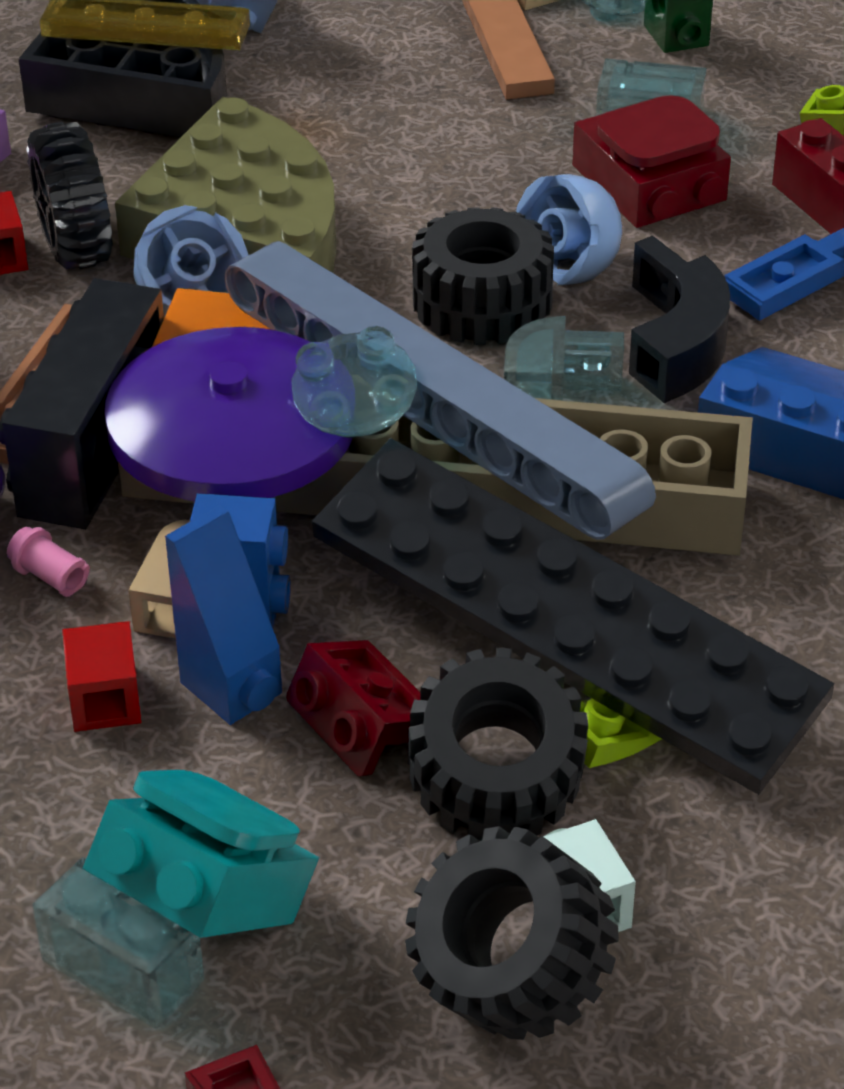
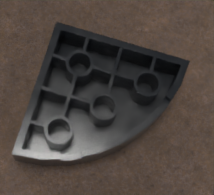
M66 0L19 57L25 111L48 115L54 118H67L103 126L109 125L140 130L145 133L182 137L223 96L227 97L225 59L219 27L208 11L196 0Z

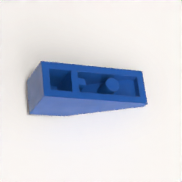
M219 505L167 534L165 540L180 683L229 725H232L252 711H260L266 708L276 696L282 693V678L278 641L230 513L223 506Z

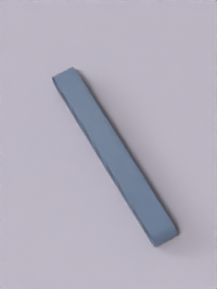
M280 241L272 242L228 266L225 270L226 288L232 300L242 311L271 330L301 337L325 349L343 365L354 384L587 536L596 540H603L654 505L656 499L655 486L647 471L638 462L287 244Z

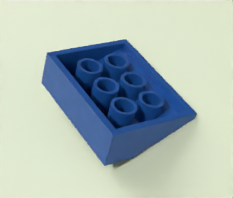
M760 347L723 363L700 395L698 413L753 417L749 470L844 499V371L765 347Z

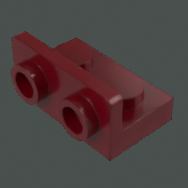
M369 640L307 644L287 691L286 699L345 764L360 777L373 774L385 745L409 743L410 712L414 700H420V691Z

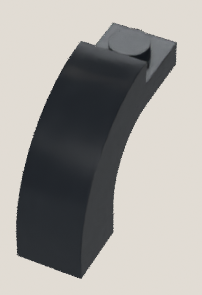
M652 235L635 242L632 287L666 314L631 329L629 374L659 400L666 403L703 384L719 367L726 350L730 291L721 270L706 255L686 262Z

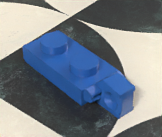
M844 228L819 241L813 240L804 234L726 274L724 277L729 286L730 301L760 321L844 276Z

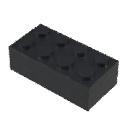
M94 278L81 300H76L72 304L69 318L60 333L51 337L46 355L37 369L28 373L23 391L12 408H7L3 412L0 420V442L6 445L9 464L6 484L8 491L13 492L18 518L84 530L89 526L119 473V463L111 451L107 435L105 402L108 391L119 373L132 360L152 348L164 320L161 289Z

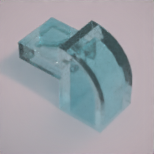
M556 316L538 319L523 325L510 336L506 344L504 380L533 398L563 401V389L621 391L624 332L565 330L566 316Z

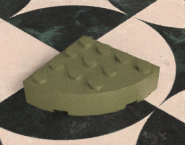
M223 96L115 202L120 256L134 259L135 248L147 225L162 212L187 205L197 207L196 211H203L212 216L216 212L227 218L242 235L248 255L272 242L280 241L330 272H334V260L336 257L334 183L325 160L308 139L286 122L257 107L248 105L241 98H227Z

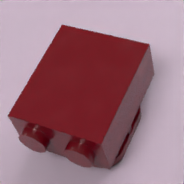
M661 96L574 122L572 165L585 178L600 184L614 198L619 212L636 228L726 201L731 156L718 145L720 136L719 126L693 102L680 96Z

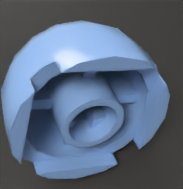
M561 174L540 177L526 188L517 205L516 212L525 215L527 220H535L540 223L542 230L548 231L552 237V245H554L553 280L558 283L557 285L577 284L592 280L613 262L619 251L622 237L621 215L614 198L600 184L582 176ZM570 258L576 261L569 270L557 269L558 260Z
M184 205L162 212L147 225L135 248L133 276L137 285L161 289L164 317L177 288L229 293L224 279L225 270L228 266L248 256V252L242 235L227 218L216 212L212 216L203 211H196L197 207Z

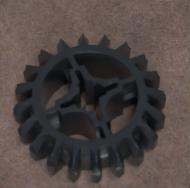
M62 121L46 124L43 128L33 130V132H30L26 148L29 158L27 161L30 170L29 179L32 184L33 198L36 203L37 216L40 219L42 233H44L51 253L54 255L55 262H58L65 269H85L94 267L97 263L108 261L113 246L111 237L113 230L110 223L111 214L108 208V196L105 192L98 158L94 154L93 143L89 140L88 133L77 122L63 124Z

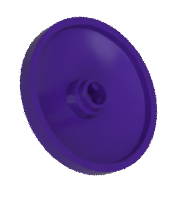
M255 327L206 329L177 336L148 349L132 360L119 373L108 391L105 402L108 442L116 460L125 471L144 485L166 495L188 501H195L197 493L273 498L294 491L316 480L342 458L355 434L357 423L356 393L353 382L343 365L325 349L301 337L276 330Z

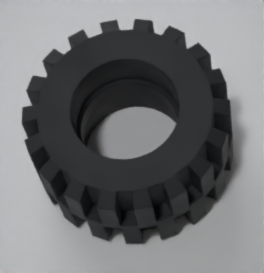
M480 207L467 208L464 211L454 210L445 213V217H435L427 222L426 228H420L417 232L416 241L412 245L414 312H418V319L423 325H431V331L439 336L450 334V340L460 343L464 342L465 339L474 340V345H486V341L496 340L500 344L510 342V337L514 335L522 338L531 334V328H540L545 323V316L550 315L552 309L554 265L552 237L548 231L542 230V225L537 221L527 220L525 215L515 211L506 212L501 208L480 209Z
M496 648V657L484 658L481 649L466 652V663L461 666L453 658L440 666L439 680L429 676L420 689V700H414L410 712L408 765H410V781L413 791H421L420 805L429 816L441 811L440 826L454 834L461 825L468 828V835H472L479 841H482L484 829L500 826L510 834L514 827L530 830L537 836L542 834L544 818L555 825L565 815L566 802L573 804L577 796L588 740H586L589 727L587 713L580 712L582 699L576 688L563 689L565 675L555 666L546 672L541 670L540 657L526 653L523 661L511 658L512 649ZM502 727L524 736L536 751L519 763L507 766H494L475 760L458 743L466 735L478 729Z
M499 826L484 829L482 841L477 840L470 834L456 841L458 852L451 857L442 852L431 863L437 871L430 881L421 877L414 893L421 896L420 903L416 908H408L406 925L415 930V935L406 939L405 943L407 956L419 962L412 970L417 981L422 986L431 990L429 996L440 1005L494 1035L498 1032L509 1039L524 1040L528 1031L541 1038L554 1034V1021L557 1019L568 1026L582 1016L577 1006L585 998L595 1003L603 989L597 986L596 982L601 972L612 973L616 958L607 952L609 944L619 942L618 925L607 918V916L615 911L611 897L599 888L602 883L591 871L543 836L539 838L530 830L514 827L509 834ZM533 901V922L525 942L507 960L492 966L491 946L499 925L514 909Z

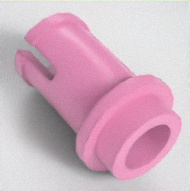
M24 527L13 535L8 544L7 556L11 560L14 570L22 575H26L29 572L34 574L65 597L73 595L87 581L90 567L86 561L80 557H75L53 543L51 534L42 527H35L33 529Z

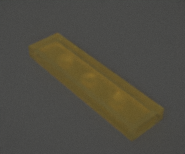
M50 0L39 21L41 36L240 51L250 26L249 9L241 7L142 0Z

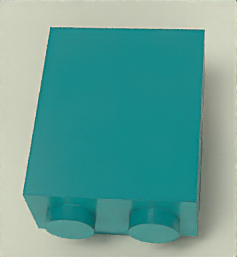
M187 770L140 771L133 790L142 798L109 800L82 868L83 870L200 938L288 925L294 922L320 857L295 844L300 829L290 820L217 780Z

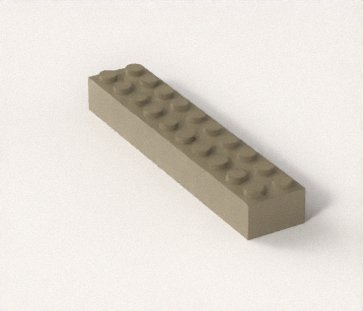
M353 383L356 393L357 423L354 437L345 454L330 470L316 480L289 493L273 497L276 499V512L318 515L381 447L392 438L575 540L740 556L753 417L535 398L638 462L652 479L656 492L654 505L607 538L596 540L587 536ZM119 464L122 497L195 503V501L166 495L144 485L132 477Z

